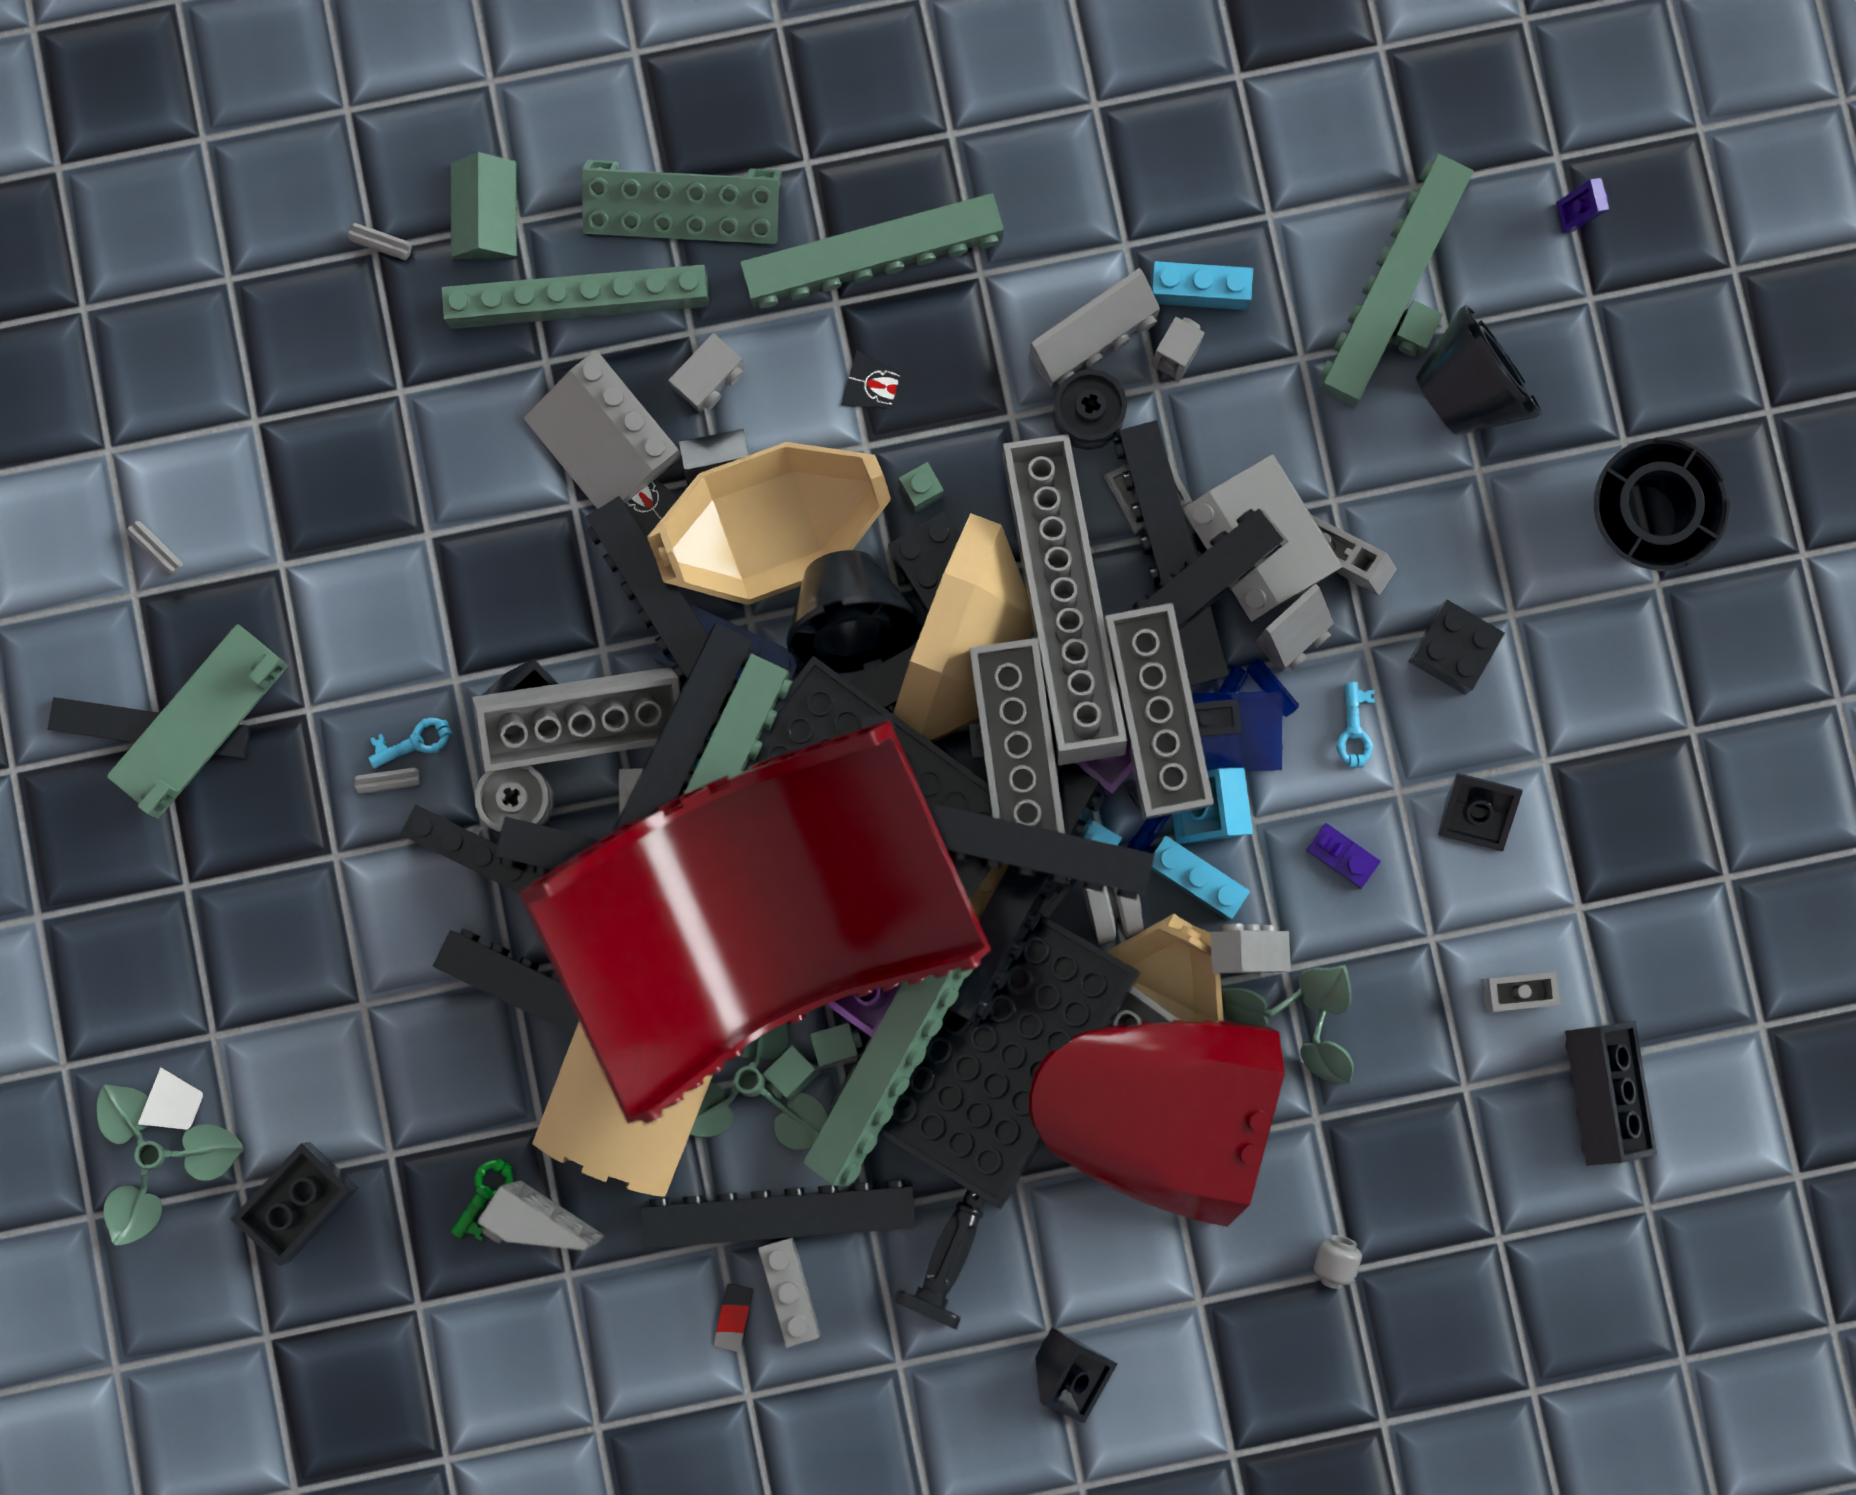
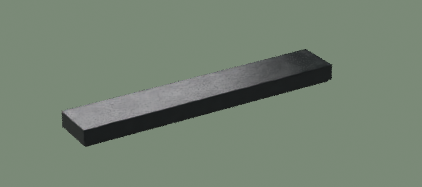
M53 697L47 730L135 743L160 713ZM239 724L213 755L246 759L252 727Z

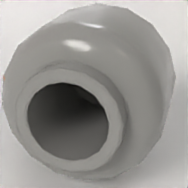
M1332 1235L1330 1239L1321 1242L1313 1269L1322 1278V1284L1330 1288L1340 1289L1341 1285L1354 1283L1362 1260V1253L1356 1248L1357 1243L1344 1236Z

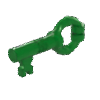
M498 1158L497 1160L487 1161L477 1168L474 1177L476 1195L451 1230V1233L462 1239L467 1232L474 1234V1237L479 1241L483 1239V1236L480 1234L484 1227L477 1226L474 1220L478 1212L481 1211L480 1209L483 1208L488 1200L493 1199L498 1191H492L490 1187L483 1185V1176L486 1174V1171L492 1169L505 1177V1182L501 1186L513 1183L512 1166L508 1163L504 1164L505 1161Z

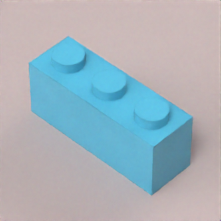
M1154 261L1151 273V290L1157 303L1162 305L1247 310L1252 296L1253 268Z
M1167 836L1162 838L1153 852L1155 856L1151 871L1227 921L1233 919L1250 893V890Z

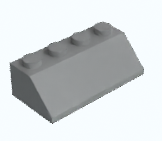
M1138 268L1031 342L1029 359L1051 390L1058 385L1061 386L1066 378L1085 366L1087 369H1091L1098 365L1104 359L1102 355L1111 348L1117 351L1124 347L1131 340L1129 336L1137 330L1143 333L1157 323L1156 317H1158L1160 307L1142 270Z

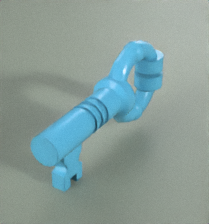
M1358 682L1345 683L1347 728L1340 735L1336 746L1340 758L1346 763L1348 768H1363L1370 759L1373 749L1369 735L1360 727L1359 703H1375V698H1371L1375 691L1367 690L1363 692L1358 690ZM1348 738H1360L1364 743V753L1356 755L1347 754L1345 750L1346 740Z
M425 718L416 725L409 739L389 748L384 745L386 741L382 734L378 735V740L374 737L371 738L372 745L376 747V754L369 756L371 765L375 769L414 750L423 753L439 752L445 747L452 736L447 720ZM435 725L440 740L431 746H427L424 744L420 734L424 728Z

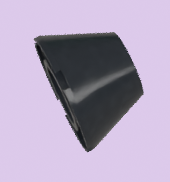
M1464 305L1459 309L1416 375V380L1425 397L1444 424L1456 436L1537 418L1542 414V411L1535 396H1530L1527 393L1524 385L1526 381L1485 323L1482 320L1479 322L1475 320L1472 316L1474 311L1468 305Z
M1656 437L1636 441L1616 453L1599 475L1593 500L1597 526L1612 550L1636 566L1657 571L1676 570L1689 566L1707 555L1716 546L1725 531L1730 512V499L1727 498L1723 482L1725 479L1715 462L1701 449L1688 442L1670 437ZM1649 486L1655 488L1670 500L1675 511V526L1671 536L1652 535L1636 524L1629 509V495L1632 487Z
M857 550L836 551L817 558L806 568L786 639L788 653L794 656L795 662L802 667H805L812 656H814L836 673L864 670L863 664L882 659L883 663L911 647L919 636L920 623L916 611L871 555Z

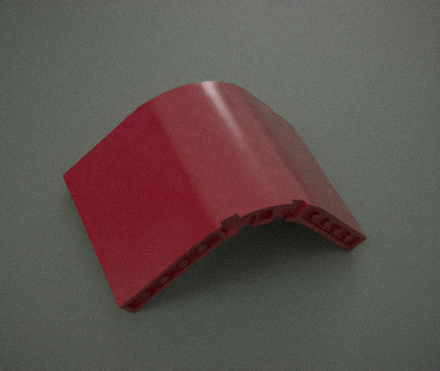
M889 720L749 766L746 771L737 776L729 778L726 775L657 807V812L651 816L635 819L620 827L519 891L521 899L627 1124L641 1120L643 1124H649L663 1116V1109L678 1104L684 1099L683 1094L685 1092L692 1091L703 1085L704 1077L724 1068L722 1063L741 1055L743 1047L786 1022L788 1025L801 1021L806 1017L805 1013L854 994L857 998L870 994L877 988H881L882 991H888L907 981L908 985H913L924 980L929 975L941 978L953 972L954 969L961 968L962 972L969 971L981 964L980 959L991 950Z

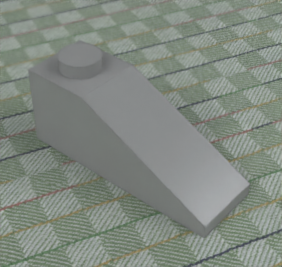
M1311 515L1343 566L1336 572L1352 583L1380 596L1397 570L1388 554Z

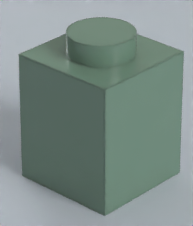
M1413 300L1392 343L1398 345V350L1406 355L1416 356L1417 354L1422 357L1430 344L1443 313Z
M928 462L899 477V486L915 514L944 498V490Z
M849 1022L810 1034L819 1067L859 1055L857 1048L863 1047L858 1028L851 1029Z
M791 1046L763 1074L769 1080L766 1087L779 1100L785 1096L788 1100L793 1101L820 1072L798 1049Z

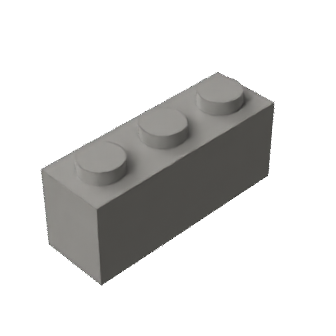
M1226 924L1223 925V931L1210 932L1212 973L1291 972L1289 931H1276V925Z
M794 1237L783 1238L760 1245L758 1249L786 1348L820 1338V1329Z

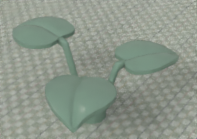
M1345 965L1331 968L1306 969L1299 977V990L1272 1009H1266V1000L1254 991L1243 988L1221 989L1223 1009L1233 1022L1267 1026V1017L1274 1016L1303 996V1002L1309 1009L1320 1010L1312 1038L1313 1043H1305L1300 1049L1301 1058L1305 1066L1317 1077L1328 1082L1347 1084L1352 1081L1354 1065L1349 1053L1334 1042L1320 1041V1033L1326 1012L1334 1015L1343 1014L1351 1003V985Z
M785 1023L742 1048L743 1053L739 1056L744 1059L754 1058V1061L749 1066L742 1067L737 1071L734 1078L735 1086L727 1098H725L724 1091L719 1085L713 1082L709 1083L690 1135L707 1138L724 1133L731 1126L734 1119L733 1112L727 1105L735 1099L737 1094L741 1092L747 1097H755L761 1094L783 1111L774 1121V1131L777 1139L790 1149L806 1150L812 1148L828 1119V1114L823 1105L815 1097L806 1093H800L793 1101L789 1100L787 1106H785L764 1088V1077L756 1069L760 1063V1058L766 1061H773L786 1051L789 1044V1031Z
M104 1084L101 1087L97 1100L96 1111L99 1128L105 1138L118 1145L127 1143L135 1136L138 1146L135 1150L134 1158L136 1163L142 1167L140 1171V1191L131 1185L120 1186L113 1190L105 1200L103 1214L112 1243L114 1245H125L140 1240L149 1234L160 1221L162 1215V1202L160 1198L153 1194H145L148 1186L149 1170L160 1168L167 1157H185L184 1167L189 1175L202 1181L217 1179L230 1169L238 1156L243 1152V1145L238 1138L221 1127L202 1124L194 1126L184 1133L182 1137L184 1151H165L161 1145L153 1141H144L140 1133L141 1130L149 1127V1125L138 1124L148 1096L134 1088Z

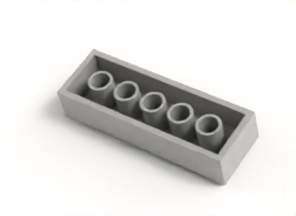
M1173 603L1106 615L1104 623L1143 820L1212 806L1214 803Z
M1038 638L970 647L993 817L1065 833Z
M672 667L472 697L480 757L484 771L491 772L654 746L680 694L678 676Z

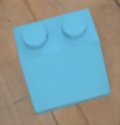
M1219 768L1207 771L1214 804L1207 808L1172 814L1176 843L1187 844L1253 834L1244 768Z

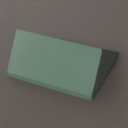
M476 152L451 162L452 259L517 258L516 161Z

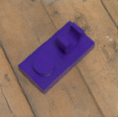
M1602 178L1588 180L1556 202L1564 233L1576 231L1609 210L1608 196L1604 190Z
M1324 823L1306 849L1307 852L1359 889L1363 888L1381 862L1327 823Z

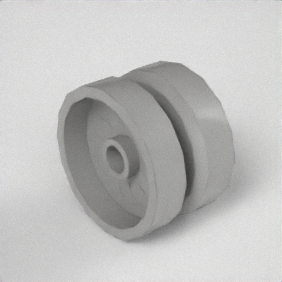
M530 765L486 772L479 780L475 790V806L480 818L491 829L499 833L505 816L544 826L549 821L554 809V792L549 781ZM519 794L517 797L519 803L514 806L511 804V798L513 795Z
M1104 886L1103 892L1082 888L1089 921L1097 945L1115 941L1117 935L1115 919H1117L1120 930L1126 938L1133 937L1144 930L1139 894L1137 900L1117 896L1118 889L1109 887L1107 889Z

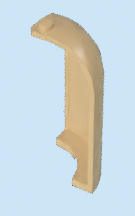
M579 1022L532 1144L561 1163H565L568 1160L582 1165L581 1173L606 1182L608 1176L624 1181L627 1184L626 1188L629 1190L665 1197L713 1075L704 1077V1084L700 1087L685 1092L683 1094L684 1099L681 1102L663 1109V1116L649 1124H643L642 1120L627 1124Z

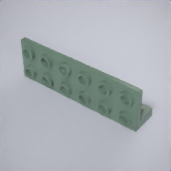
M587 160L582 169L583 233L776 244L778 240V204L782 170L749 168L747 177L620 170V161Z
M235 625L109 772L108 778L138 802V807L147 815L159 819L289 665L242 626Z

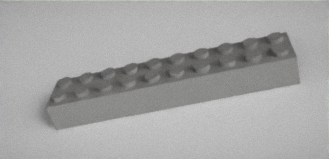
M1069 434L1004 443L1003 464L1034 636L1038 638L1047 708L1058 765L1123 756L1126 753L1127 738Z

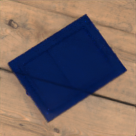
M1282 691L1191 693L1193 703L1238 699L1241 733L1200 738L1207 771L1219 768H1244V771L1282 770V717L1284 716L1282 712Z

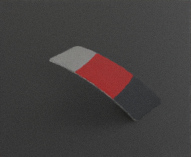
M727 1284L713 1344L714 1347L735 1352L740 1351L753 1294L752 1288Z

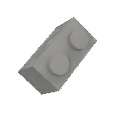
M1175 317L1155 352L1151 366L1180 382L1203 339L1205 332L1200 330V325L1189 318L1181 320Z
M712 333L669 379V383L673 390L701 413L705 408L710 410L717 404L721 398L719 393L728 384L733 386L744 373L742 369L745 366L743 359L715 333Z
M1556 971L1481 979L1485 1013L1561 1005Z

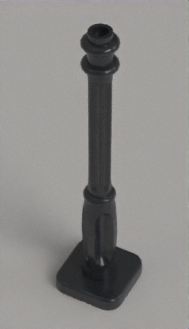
M969 1189L966 1190L963 1200L956 1203V1209L934 1248L922 1288L918 1286L914 1295L898 1289L892 1300L893 1302L957 1330L961 1317L945 1310L949 1302L946 1296L958 1279L967 1260L979 1220L984 1215L981 1209L985 1199Z

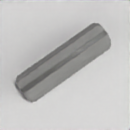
M357 223L351 225L348 233L350 241L402 260H407L412 250V245L408 241Z
M135 521L128 527L127 534L166 573L174 575L181 569L183 563L143 523Z
M415 767L354 777V787L359 794L420 785L421 782L420 772Z

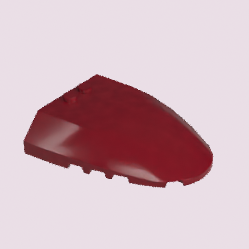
M1173 1020V1022L1169 1023L1142 1022V1025L1126 1027L1116 1025L1074 1035L1073 1040L1059 1050H1051L1035 1073L1029 1095V1113L1032 1125L1038 1131L1045 1146L1056 1156L1107 1187L1166 1212L1228 1227L1251 1204L1282 1087L1285 1070L1279 1032L1268 1026L1217 1020L1185 1022L1183 1020Z

